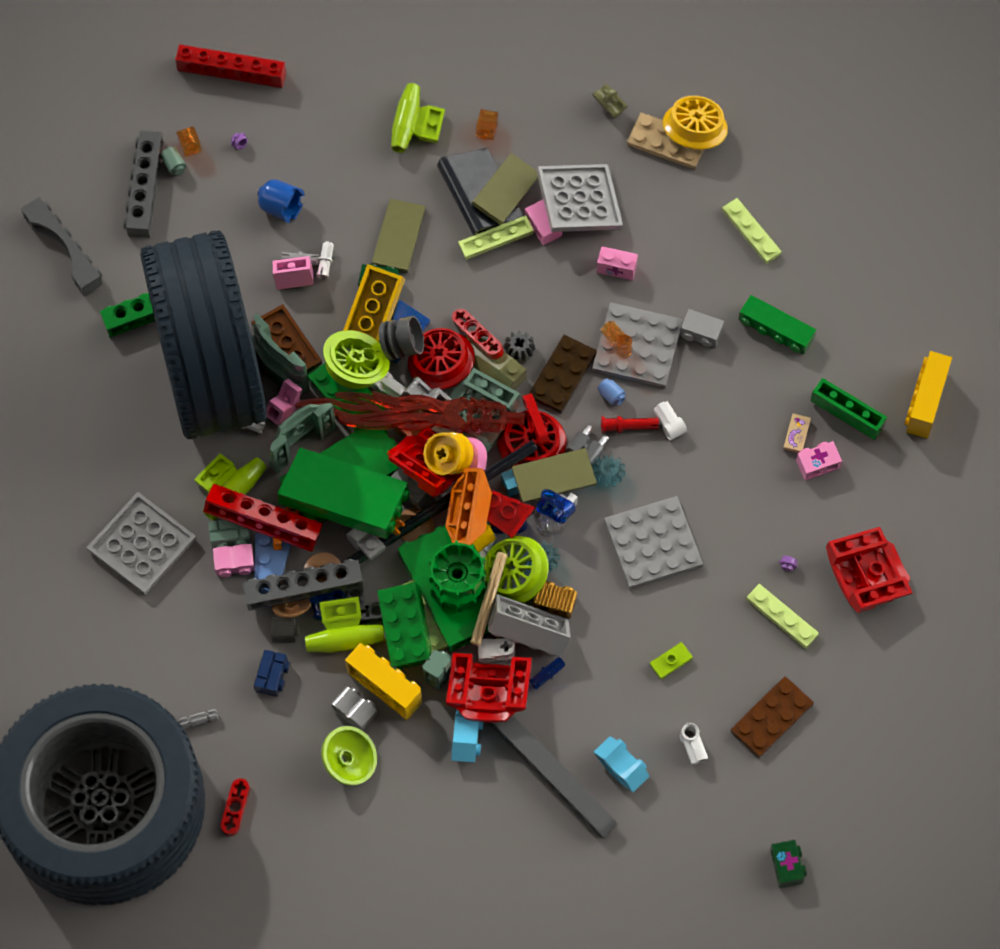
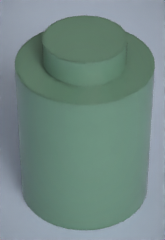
M169 147L165 149L160 157L170 174L176 176L183 174L187 165L177 148Z

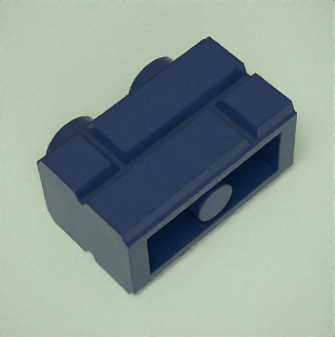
M264 650L253 686L255 692L278 697L279 691H283L285 685L283 676L284 673L289 672L290 662H288L286 654Z

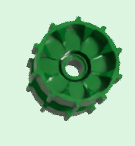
M455 540V543L447 544L443 547L439 545V550L432 559H429V583L432 584L430 595L435 596L441 608L445 606L449 609L457 610L459 613L462 609H467L471 606L476 607V603L482 594H485V558H482L479 552L475 550L474 544L470 546L458 543V540ZM455 574L462 575L460 579L453 578Z

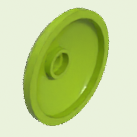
M342 726L330 732L325 738L322 745V761L325 769L333 779L341 784L354 786L367 781L372 776L377 765V752L372 740L365 732L356 727Z

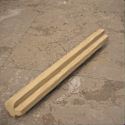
M498 552L473 631L471 643L474 645H481L507 559V554Z

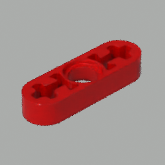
M532 393L522 396L524 407L538 443L540 445L549 443L550 440Z
M243 778L233 781L225 806L221 829L227 836H234L239 832L250 786L247 780ZM241 784L245 788L240 793V797L244 798L243 800L237 797L238 790L236 787H240ZM232 803H240L241 809L238 812H232L230 810ZM230 816L234 817L233 825L235 826V828H231L230 830H228L227 826L225 825L230 824Z

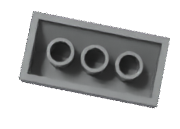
M496 594L488 620V632L496 637L508 638L514 643L525 644L531 649L545 651L551 656L557 655L562 657L571 638L569 619Z

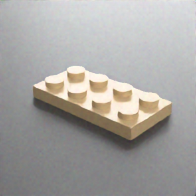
M640 113L627 141V146L695 170L704 149L687 148L674 142L666 134L663 128V120Z

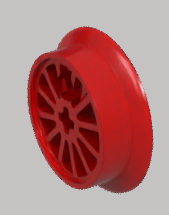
M436 328L423 334V353L408 357V369L412 378L419 377L431 389H447L462 382L470 374L475 362V352L470 341L463 335L446 328ZM451 363V364H453L454 366H452L451 368H449V367H448V364ZM436 366V371L431 372L433 367ZM445 367L446 370L440 372V368Z
M523 411L515 414L498 440V449L501 457L508 456L528 443L529 439L536 444L537 449L540 448L545 454L538 456V452L535 451V457L527 456L513 466L565 453L567 445L566 434L561 424L554 417L539 411L548 436L554 437V441L550 440L549 443H546V445L552 446L550 450H547L538 443L527 412ZM522 423H527L528 429H526L522 425ZM519 427L523 432L514 429ZM511 435H515V436H518V437H519V438L509 439V438H511ZM521 443L515 449L512 447V444Z

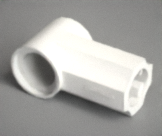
M389 372L380 381L370 386L376 392H383L397 403L401 402L406 396L405 391L407 388L394 380Z
M663 401L654 408L653 411L659 418L663 431L670 441L687 433L684 421L681 417H677L668 401Z
M693 723L685 724L680 733V740L685 746L691 765L703 763L708 760V756L699 735V728ZM692 731L694 737L688 738L684 732Z

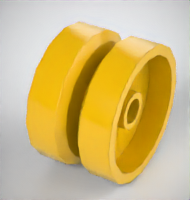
M441 432L434 434L428 439L423 455L426 465L435 474L456 475L463 473L465 468H469L473 461L474 452L471 442L463 434Z

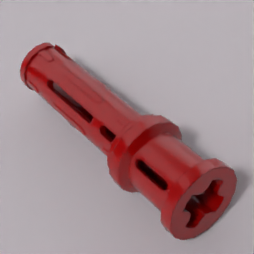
M601 416V433H605V431L621 433L623 430H659L658 417L623 419L621 416H617V418Z

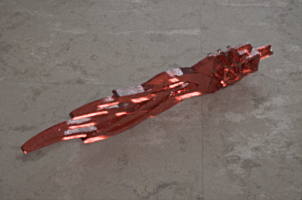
M372 391V395L359 392H338L335 394L336 398L361 405L349 404L331 398H313L295 403V407L300 409L309 404L331 403L351 411L372 412L367 414H350L333 408L334 415L339 416V423L373 430L398 427L399 430H421L438 426L460 434L464 432L466 434H473L476 432V435H481L485 432L498 433L501 430H505V423H525V413L506 412V405H503L501 402L487 401L484 398H478V401L473 397H469V400L465 397L440 401L425 395L393 397L376 391ZM358 398L372 401L392 410L382 411L377 405ZM420 409H424V410L434 411V412H437V413H439V414H432V413H420V414H419V413H417V412H419ZM465 409H467V421H466V422H465V420L459 415V413H461V412L464 411ZM476 413L482 415L478 419L472 417ZM495 414L501 416L498 420H494L491 417Z

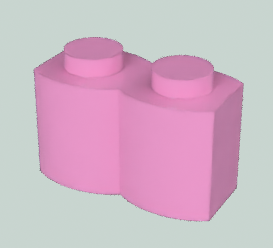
M252 544L224 546L213 549L216 575L225 578L230 577L234 573L248 575L255 571Z

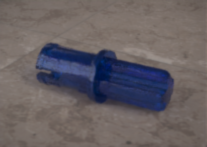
M557 657L549 665L542 667V670L530 679L529 682L538 690L539 687L549 679L552 680L553 676L565 667L564 661Z

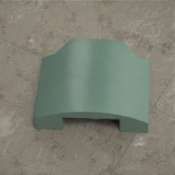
M256 313L254 315L255 324L253 325L255 334L251 337L259 365L267 376L280 387H282L286 379H290L303 389L302 395L310 389L306 364L295 352L288 355L279 348L271 339L269 325Z
M473 368L466 380L456 385L450 395L452 401L442 415H437L438 421L432 430L436 433L455 432L463 434L465 437L476 438L483 443L488 453L505 432L508 422L514 417L522 396L519 392Z
M331 403L306 405L290 415L279 426L268 458L269 465L276 474L292 463L289 447L308 432L313 430L323 440L336 430L334 409Z

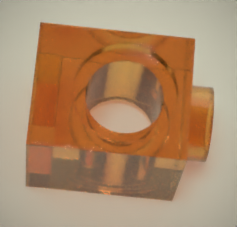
M480 109L476 125V137L484 140H494L499 122L498 112Z
M194 126L176 132L184 157L202 151Z

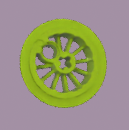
M352 330L339 331L331 335L324 344L323 355L326 361V369L336 382L352 389L367 388L384 378L389 370L390 361L383 354L380 343L365 333Z
M514 536L513 539L509 537L495 544L485 557L484 570L486 571V581L484 583L486 588L498 552L507 554V559L496 594L521 603L529 601L540 592L547 580L549 563L544 549L538 542L525 536ZM528 551L529 555L522 558L525 552ZM532 560L531 566L523 565L528 561ZM525 570H531L529 576L524 574ZM524 577L526 579V581L523 584H521L519 578ZM513 579L517 585V588L512 589ZM507 581V588L503 589L502 587Z

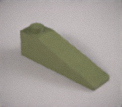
M465 336L474 348L475 362L473 368L513 390L526 379V369L511 356L504 352L501 358L496 360L490 359ZM480 338V339H479V342H485V341H486V340L483 339V338Z

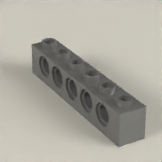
M140 131L139 138L136 137L135 147L137 148V154L134 153L133 155L135 168L131 170V180L133 182L132 186H129L128 189L130 202L126 203V213H128V216L124 218V229L127 230L128 236L150 238L161 164L160 155L164 143L162 132Z
M347 559L339 564L327 563L319 568L308 567L304 571L299 572L294 570L288 571L284 575L279 576L272 574L259 580L252 578L243 583L248 611L364 588L359 561L354 559ZM339 573L346 574V577L342 579H339L336 576ZM320 577L327 578V580L322 583L317 581ZM300 581L308 582L306 586L298 585ZM283 584L289 586L286 590L279 589ZM263 588L269 589V592L266 594L259 593Z

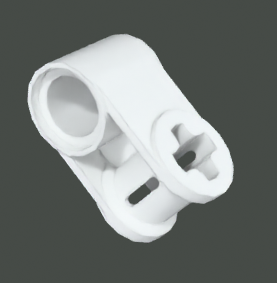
M508 638L482 639L481 645L478 646V659L481 663L508 661L516 654L514 642ZM505 647H509L508 652H504Z

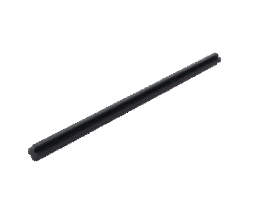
M529 441L484 470L487 481H490L537 451L536 444L533 441ZM448 493L403 522L405 524L404 527L397 528L401 532L400 535L389 533L387 539L381 537L378 539L385 547L389 546L448 508L451 494ZM360 550L347 559L358 560L359 564H361L368 557Z

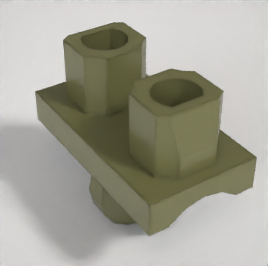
M606 83L600 90L593 93V97L612 118H616L627 109L628 105L617 95V91Z

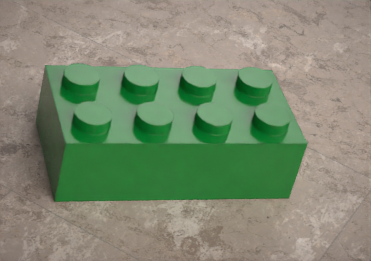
M325 363L308 375L309 386L325 404L331 403L333 405L334 415L351 434L376 419L379 422L385 417L383 405L368 388L352 389L339 384L330 376Z
M413 582L378 590L391 667L394 669H404L425 664L433 651L420 585Z

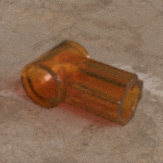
M609 321L601 328V333L616 349L617 355L621 358L630 357L633 352L631 337L626 335L615 321Z

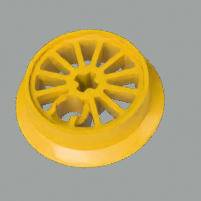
M687 96L679 99L663 117L662 123L666 134L674 142L687 148L709 149L724 141L728 133V126L722 109L714 101L701 96Z

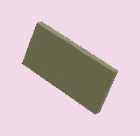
M510 153L471 204L502 225L538 179L536 170L513 153Z
M395 199L389 200L372 264L380 267L392 266L401 272L408 273L426 206Z
M586 448L512 466L519 495L524 504L597 484Z

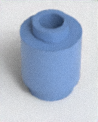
M608 378L603 380L597 388L600 391L599 394L612 406H619L626 398V392Z

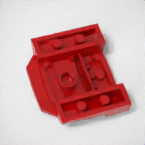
M426 427L417 436H406L398 445L389 450L387 455L390 462L403 469V473L417 481V487L431 496L437 497L447 491L464 473L439 475L428 468L423 455L424 447L428 439L437 433Z
M880 526L831 540L827 543L826 551L834 576L845 598L857 613L874 609L878 605L892 602L895 599L913 593L908 584L911 577L904 568L894 544L886 540Z
M453 653L446 705L456 708L466 720L491 723L506 722L516 712L526 710L532 658L512 657L511 665L473 663V654Z

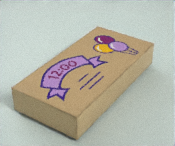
M792 413L783 450L795 453L803 450L811 420L810 417Z

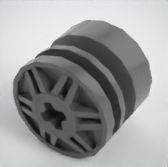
M415 316L400 318L398 321H386L380 324L379 341L383 354L389 361L404 358L405 355L410 357L423 353L424 335L421 325Z

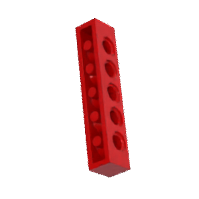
M179 44L175 58L177 71L278 88H283L286 77L284 61Z
M213 484L205 500L203 510L207 514L282 540L310 552L313 551L323 525L316 520L303 517L297 513H292L217 484Z

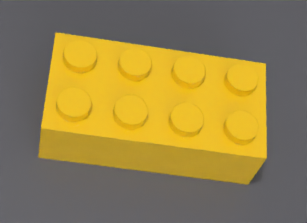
M367 264L343 331L362 332L380 343L379 326L382 322L391 320L405 278Z
M930 351L928 357L924 356L904 425H907L906 433L928 439L952 357Z
M360 643L345 659L347 673L405 720H408L422 704L420 686L414 681L409 682L405 678L404 673L399 669L394 670L390 667L391 664L384 657L379 658L375 655V651L370 646H364Z

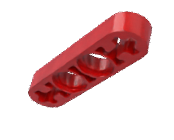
M457 309L453 312L452 320L455 326L482 352L493 360L503 356L504 349L502 344L465 309ZM471 326L477 327L475 331H467ZM481 337H488L487 341L479 342Z

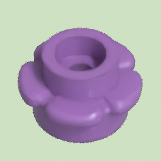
M235 133L231 138V146L238 150L244 148L248 142L245 133Z
M782 556V560L779 561V564L782 566L781 569L792 572L793 569L798 567L796 565L797 559L790 556Z

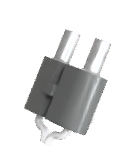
M588 425L583 432H578L565 448V452L586 448L591 466L593 467L605 451L604 445L609 438L603 435L599 442L589 440L590 437L588 435L593 428Z

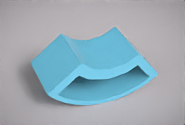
M457 709L451 761L475 762L476 756H480L481 744L477 743L478 732L483 730V722L466 720Z
M609 736L593 753L612 776L628 790L634 792L650 777L646 771L647 766L640 759L636 760L627 751V746L622 740H616Z

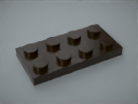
M563 334L529 394L532 393L536 402L562 414L593 361L597 350Z

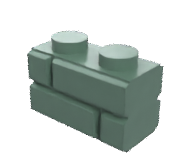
M226 520L209 522L212 549L251 544L248 528Z
M434 650L429 660L422 666L424 681L437 690H440L445 684V680L447 681L450 677L451 657L446 652Z

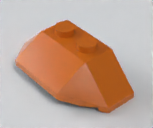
M465 468L464 474L452 488L446 520V529L452 539V543L458 540V543L471 545L486 530L492 492L482 468Z

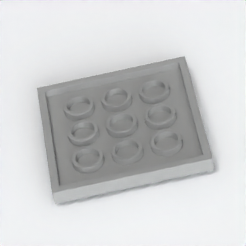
M608 164L537 167L536 172L551 232L622 229L623 223Z
M610 302L592 371L666 388L683 319Z
M137 492L86 548L95 557L146 595L197 538L167 513Z
M678 496L604 518L629 589L703 567V562Z

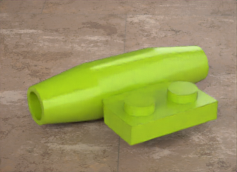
M414 83L406 85L398 102L392 126L391 149L397 153L405 152L413 134L419 140L437 144L445 109L430 105L420 107L421 88Z
M220 453L194 481L208 493L213 484H217L246 495L254 487L267 466L261 459L255 457L236 470L234 463ZM203 512L211 521L218 519V517Z
M359 597L320 602L322 623L327 630L305 636L307 652L332 653L355 649L360 643L364 646H370L385 641L383 625H359L361 620Z

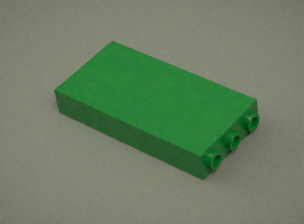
M376 419L319 453L390 477L399 468L388 460L389 456L387 455V452L394 448L397 443L393 438L390 439L388 437L387 429L382 423L379 424ZM287 473L279 478L280 486L282 485ZM299 511L301 516L316 520L320 523H323L327 520Z
M299 448L277 495L278 503L387 539L389 533H393L395 529V520L401 516L403 502H407L410 491L408 490V482Z
M441 525L429 534L424 533L412 542L407 541L401 544L398 548V555L411 580L420 585L422 599L439 629L449 653L471 643L485 594H482L476 603V607L471 606L467 609H462L459 613L457 610L449 609L445 606L441 608L435 596L430 595L432 584L429 583V559H432L439 550V545L443 547L452 543L446 526ZM455 574L453 576V578L460 579L462 577L461 574ZM488 622L483 637L491 634L488 632Z

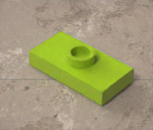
M680 642L651 661L649 665L659 679L662 680L691 661L693 656L684 644Z

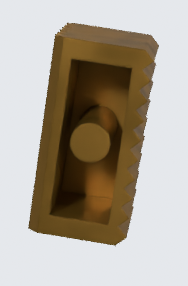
M546 581L543 588L535 596L533 607L571 618L577 599V591H574L569 586H563L562 588L555 586L553 582Z

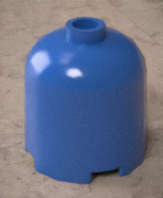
M273 179L267 181L259 188L258 204L264 212L290 223L291 218L296 219L303 207V204L300 203L301 196L303 197L305 194L298 187Z

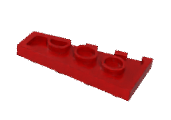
M491 490L492 495L487 521L513 539L535 510V507Z

